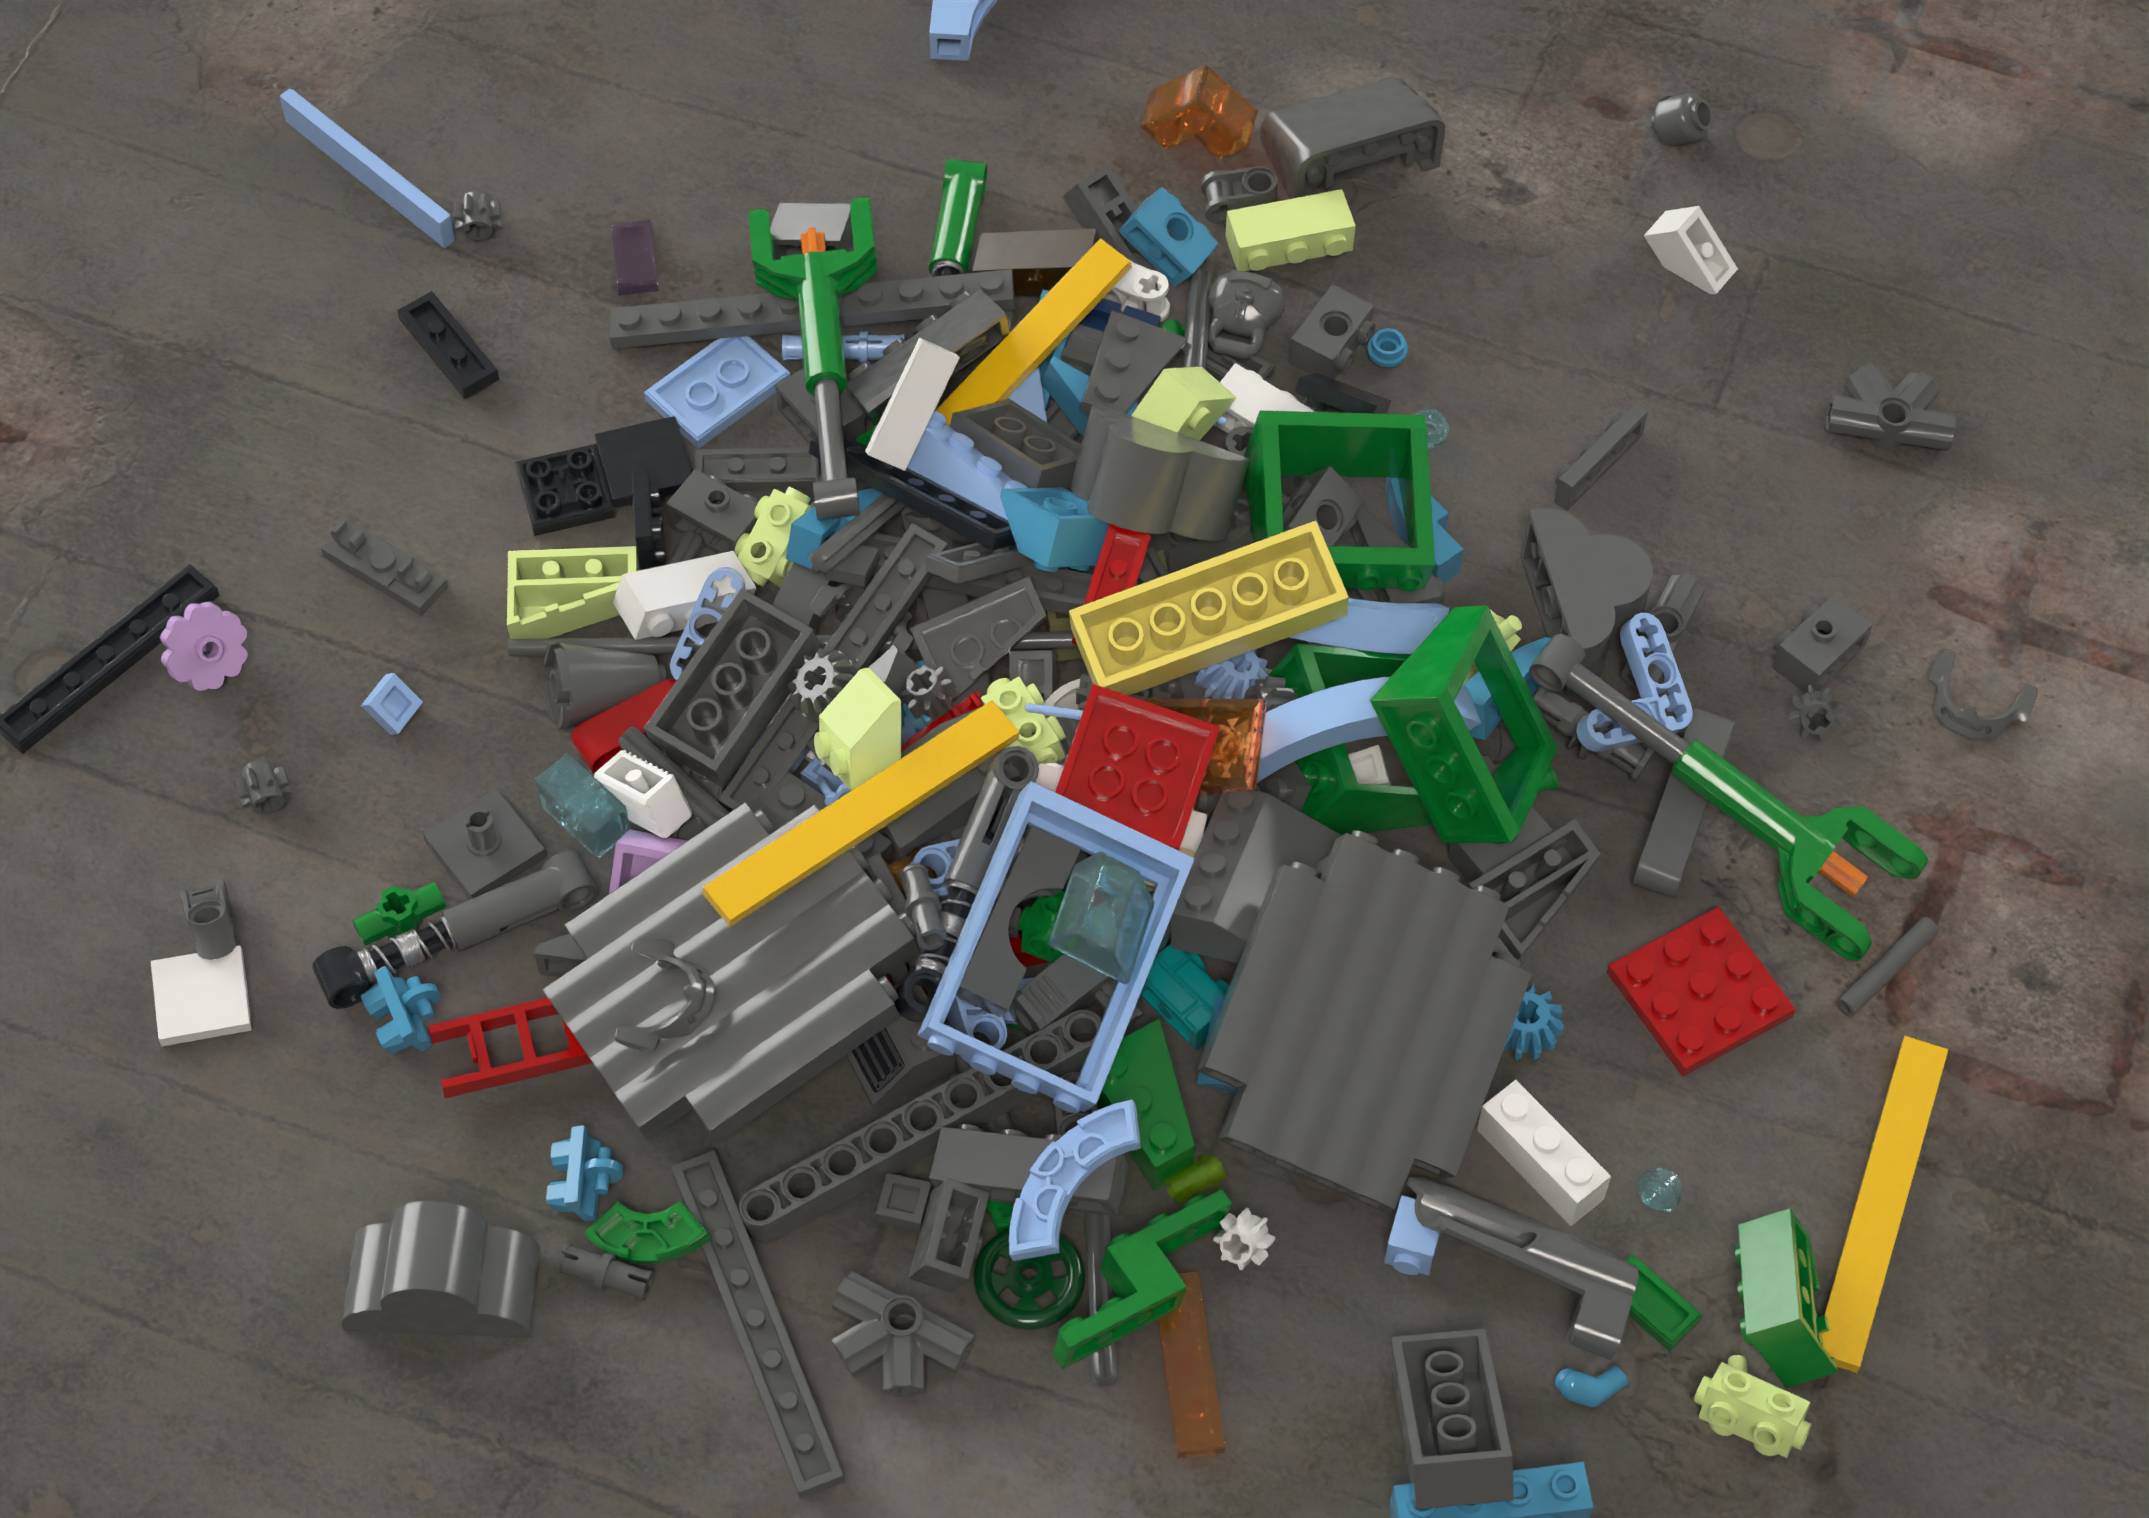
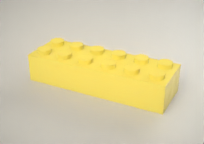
M1316 521L1074 608L1069 610L1072 633L1092 683L1130 696L1345 617L1348 612L1349 597Z

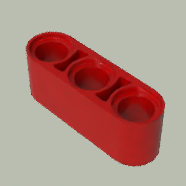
M674 678L664 680L591 717L574 729L571 734V741L593 774L616 754L623 751L618 740L628 728L636 727L648 738L643 728L677 680Z

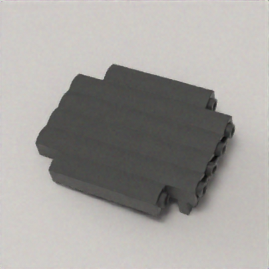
M744 803L565 924L573 940L587 960L542 990L646 1140H649L693 1109L718 1144L900 1018L893 1003L899 999V996L885 976L889 975L893 985L906 979L908 970L905 964L912 957L920 953L914 939L917 933L913 921L910 917H907L906 912L902 911L897 915L888 904L894 898L879 877L872 881L863 871L869 865L856 846L847 850L731 927L727 925L703 895V886L818 813L819 810L815 805L775 831L761 809L753 813L747 804ZM656 939L673 943L674 955L677 958L697 964L705 970L714 982V998L708 1016L690 1035L659 1039L655 1049L645 1052L618 1043L615 1040L617 1028L619 1026L649 1027L672 1019L686 1005L683 988L690 983L687 973L682 969L661 968L658 966V961L631 951L633 940Z
M1353 831L1351 835L1345 833L1336 838L1330 855L1317 862L1315 869L1300 862H1292L1291 866L1285 864L1275 870L1196 1071L1237 1088L1219 1135V1141L1382 1212L1395 1210L1412 1165L1442 1179L1456 1177L1532 974L1522 969V962L1515 957L1503 953H1497L1496 957L1491 956L1510 907L1499 900L1501 895L1498 892L1476 885L1474 890L1459 883V875L1450 870L1435 867L1433 871H1430L1418 864L1419 858L1414 854L1401 849H1394L1392 853L1387 852L1377 846L1378 840L1372 835L1361 831Z

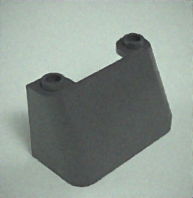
M1386 77L1374 83L1290 107L1272 110L1262 122L1260 142L1288 197L1293 199L1312 195V192L1322 183L1325 188L1333 186L1334 173L1399 154L1405 165L1413 163V159H1415L1422 172L1438 168L1441 163L1445 124L1439 113L1401 78Z

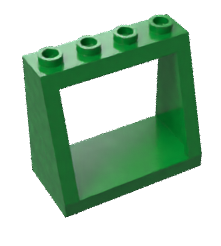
M1260 410L1244 453V457L1249 458L1244 478L1253 543L1284 532L1281 475L1306 476L1331 466L1343 477L1398 478L1410 548L1327 547L1345 588H1359L1361 590L1386 588L1403 591L1425 589L1435 567L1425 415Z
M1488 605L1454 607L1370 699V702L1442 842L1511 843L1521 831L1558 747ZM1473 662H1475L1517 746L1492 776L1454 702Z
M1295 644L1271 671L1269 676L1284 677L1286 680L1285 688L1293 689L1297 697L1301 698L1338 685L1361 680L1391 677L1411 654ZM1344 743L1312 753L1295 761L1312 786L1301 812L1341 835L1345 833L1351 835L1353 831L1367 833L1433 825L1414 787L1359 784Z

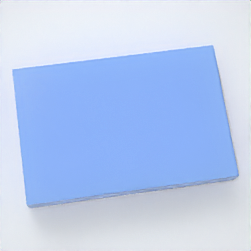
M750 336L719 338L644 392L645 401L664 418L675 416L680 433L699 449L776 393L775 385L791 375L785 367Z

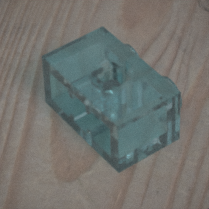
M568 753L534 779L540 806L597 859L613 848L616 842L630 829L626 806Z

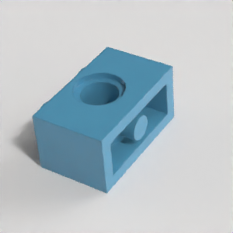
M1163 187L1146 198L1118 230L1160 273L1166 276L1174 287L1190 277L1219 244L1210 235L1207 227L1196 221L1182 207L1180 201ZM1167 230L1172 233L1174 239L1170 237Z

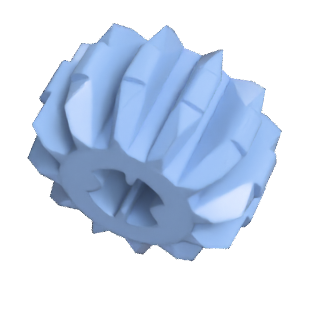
M1258 649L1195 671L1198 674L1195 685L1206 689L1204 699L1213 697L1217 699L1219 708L1229 704L1236 711L1244 706L1245 693L1249 687L1255 686V680H1265L1266 676H1269L1264 671L1268 661L1258 658L1256 656Z

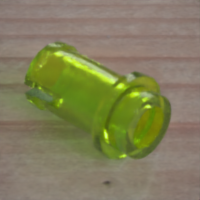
M1201 1154L1198 1156V1162L1170 1177L1164 1178V1183L1166 1187H1171L1167 1190L1173 1201L1180 1205L1186 1199L1210 1186L1215 1189L1220 1187V1181L1226 1178V1174L1220 1161L1214 1154L1207 1157Z

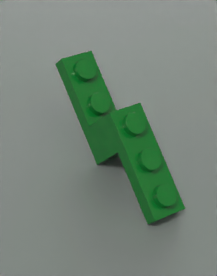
M1222 1189L1207 1197L1205 1194H1200L1188 1201L1182 1210L1170 1216L1166 1213L1160 1214L1149 1221L1144 1229L1132 1235L1123 1233L1108 1243L1100 1272L1118 1297L1103 1304L1096 1314L1084 1320L1082 1317H1076L1060 1328L1052 1356L1062 1370L1180 1308L1187 1286L1166 1256L1222 1228L1220 1222L1229 1214L1232 1202Z

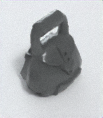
M1232 270V272L1219 275L1210 286L1208 296L1209 305L1212 307L1213 312L1208 332V343L1215 353L1244 360L1255 355L1263 343L1264 334L1275 321L1281 318V314L1285 310L1283 289L1273 282L1271 278L1250 272ZM1222 331L1251 338V345L1217 337V335Z

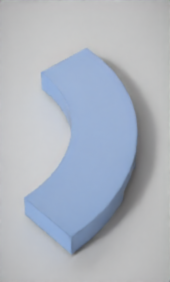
M1133 1099L1112 1104L1077 1121V1126L1069 1130L1057 1142L1052 1141L1040 1154L1029 1170L1031 1174L1022 1189L1020 1197L1016 1198L1009 1232V1254L1013 1261L1059 1253V1235L1062 1218L1070 1199L1080 1184L1105 1162L1123 1153L1141 1149L1137 1110Z

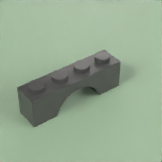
M1033 825L1022 835L955 996L998 1017H1001L1009 1010L1027 970L1017 959L1010 945L1008 929L1011 915L1017 904L1027 899L1056 896L1064 888L1079 855L1080 848Z

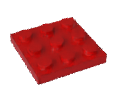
M1092 684L1055 793L1179 851L1220 726Z
M1720 907L1609 964L1607 969L1608 976L1682 1077L1789 1020L1794 1016L1796 1010Z

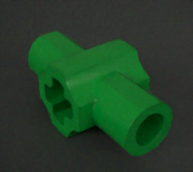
M435 882L413 892L411 889L404 890L395 885L381 892V899L376 904V909L352 921L360 940L366 946L385 936L395 938L396 935H402V933L411 931V929L417 932L419 925L423 922L422 919L445 909L446 905Z

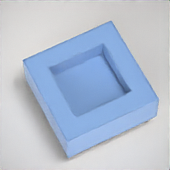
M395 673L385 674L361 707L390 735L400 733L423 701Z

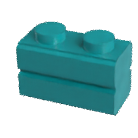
M1170 944L1158 953L1154 959L1140 996L1194 1050H1199L1206 1044L1216 996H1226L1229 985L1221 979L1215 982L1205 972V965L1197 954L1173 949L1172 944Z

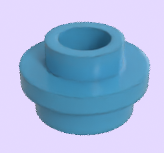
M1385 328L1377 331L1370 338L1367 353L1375 364L1382 367H1395L1406 359L1408 344L1399 331Z

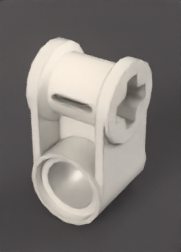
M1130 260L1132 268L1108 292L1104 299L1122 304L1121 313H1123L1126 305L1145 311L1146 304V311L1160 315V322H1163L1170 313V303L1165 297L1169 290L1168 279L1162 273L1135 264Z

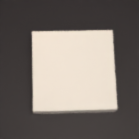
M241 945L236 946L231 953L219 959H203L197 953L151 961L158 1039L162 1047L252 1031L244 956Z

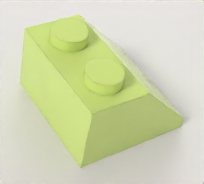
M870 668L860 669L819 715V732L815 733L814 747L818 758L822 759L831 768L833 774L838 776L850 790L857 788L901 759V700Z

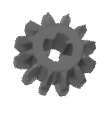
M819 648L814 658L804 655L805 664L801 669H793L797 678L787 685L793 694L790 699L793 706L812 722L819 723V715L859 671L858 665L849 660V657L843 652L836 651L835 649L829 652Z

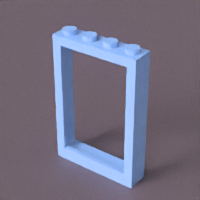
M1030 781L1018 795L917 1036L928 1040L927 1046L938 1053L949 1056L956 1053L969 1059V1065L977 1071L989 1075H994L997 1072L1012 1079L1011 1084L1023 1092L1037 1094L1039 1091L1054 1098L1053 1104L1070 1113H1079V1110L1082 1112L1087 1111L1097 1103L1195 858ZM1027 825H1033L1080 848L1084 852L1156 885L1076 1085L944 1024Z

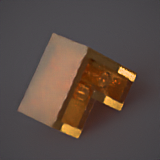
M1204 65L1150 91L1140 127L1165 149L1195 137L1219 159H1222L1249 147L1258 110L1208 65Z

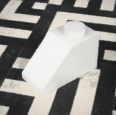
M1699 206L1665 211L1644 235L1664 268L1711 295L1717 294L1738 270Z

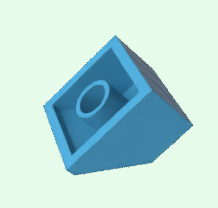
M1063 487L1002 489L1000 498L1018 552L1034 560L1036 568L1048 572H1058L1059 567L1087 571L1089 566H1096L1109 523L1098 519L1087 510L1089 501L1080 498Z

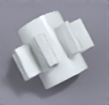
M1245 1208L1238 1215V1218L1229 1213L1220 1222L1224 1230H1221L1213 1238L1214 1242L1220 1244L1222 1253L1220 1259L1238 1264L1239 1270H1243L1251 1260L1255 1264L1260 1265L1269 1256L1265 1249L1275 1241V1237L1269 1235L1266 1225L1268 1219L1266 1217L1261 1219L1256 1215H1251L1249 1208Z

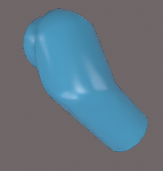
M1616 1365L1597 1378L1567 1368L1561 1370L1555 1379V1386L1565 1399L1590 1408L1599 1406L1628 1385L1625 1373Z

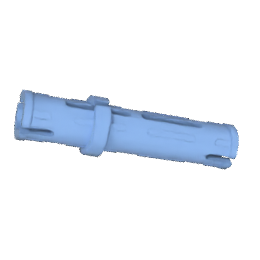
M860 331L859 335H842L845 360H860V364L869 360L882 359L885 356L882 351L899 338H903L906 342L905 334L869 335L868 331ZM801 335L782 336L783 361L803 360Z

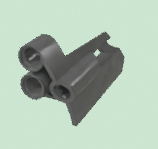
M1409 1177L1407 1185L1417 1194L1415 1215L1422 1226L1456 1240L1465 1241L1578 1293L1569 1317L1572 1321L1565 1338L1570 1340L1571 1345L1612 1360L1621 1341L1632 1303V1296L1637 1285V1266L1623 1261L1616 1252L1430 1178Z

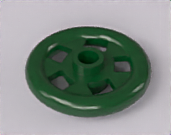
M1010 1228L994 1236L983 1247L974 1268L975 1291L985 1310L997 1321L1023 1330L1046 1328L1067 1317L1078 1304L1085 1286L1084 1264L1076 1247L1060 1233L1059 1253L1013 1261L1009 1254ZM999 1257L1011 1260L1006 1276L993 1272L994 1265ZM1062 1260L1067 1276L1053 1279V1272L1049 1263ZM1027 1269H1032L1037 1272L1038 1276L1033 1280H1026L1021 1276V1273ZM1006 1288H1009L1017 1297L1022 1298L1014 1308L999 1298ZM1048 1290L1051 1291L1057 1300L1050 1306L1040 1309L1033 1299L1043 1296Z

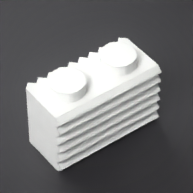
M627 750L620 751L594 774L593 779L598 781L597 785L601 787L600 792L604 793L603 798L608 800L607 804L611 806V811L661 838H667L675 833L692 816V810L674 775H669L668 771L664 772L663 769L653 766L652 763L648 764L647 760L643 761L642 758H638L637 755L633 756Z

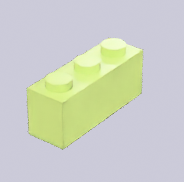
M1342 189L1227 211L1225 237L1237 271H1259L1271 266L1300 263L1307 259L1328 255L1337 256L1344 252L1353 251L1355 223Z

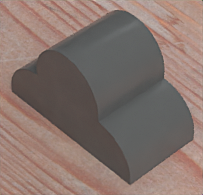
M1096 404L1090 410L1070 490L1080 498L1089 501L1087 510L1093 516L1109 524L1142 533L1164 534L1172 532L1199 540L1222 541L1228 537L1249 458Z
M1553 508L1529 510L1520 559L1545 635L1548 638H1552L1556 634H1564L1576 640L1586 654L1585 660L1581 665L1600 678L1604 670L1608 651L1623 647L1620 639L1621 627L1633 616L1644 613L1653 578L1651 560L1641 546L1626 537L1614 534L1590 536L1583 523L1565 511ZM1566 685L1564 686L1565 696L1577 694Z
M420 1201L402 1205L393 1212L391 1223L368 1225L359 1229L354 1234L341 1324L343 1331L531 1337L541 1252L539 1244L533 1238L521 1232L488 1226L481 1214L458 1204L440 1201Z

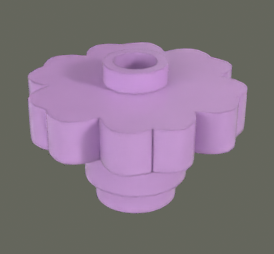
M211 602L189 604L185 609L184 617L172 616L160 636L161 642L168 648L162 654L161 662L168 668L170 676L179 682L187 681L191 687L198 691L208 688L218 689L223 685L225 676L234 677L240 673L242 664L248 657L247 650L241 646L247 638V630L241 625L237 615L230 611H221L217 605Z

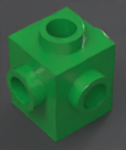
M1060 891L1056 896L1039 897L1033 906L1027 905L1021 914L1018 924L1019 931H1022L1021 951L1052 963L1085 939L1087 933L1086 916L1088 901Z

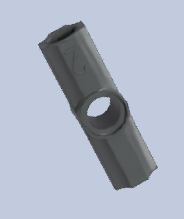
M1684 572L1680 575H1671L1655 608L1649 612V614L1654 615L1660 621L1664 631L1668 633L1666 637L1673 656L1678 652L1681 638L1705 593V587L1698 582L1697 578ZM1646 632L1641 633L1640 636H1645L1648 639ZM1651 651V652L1648 653V654H1646V652H1644V653H1643V654H1644V657H1647V656L1653 654L1654 651ZM1627 660L1621 672V678L1628 683L1630 688L1638 691ZM1649 664V676L1654 682L1659 683L1663 675L1662 670L1654 664Z

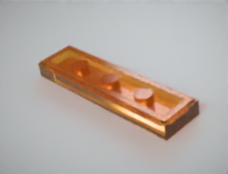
M1198 1271L1178 1273L1187 1286L1180 1308L1157 1320L1177 1458L1225 1453L1224 1435Z

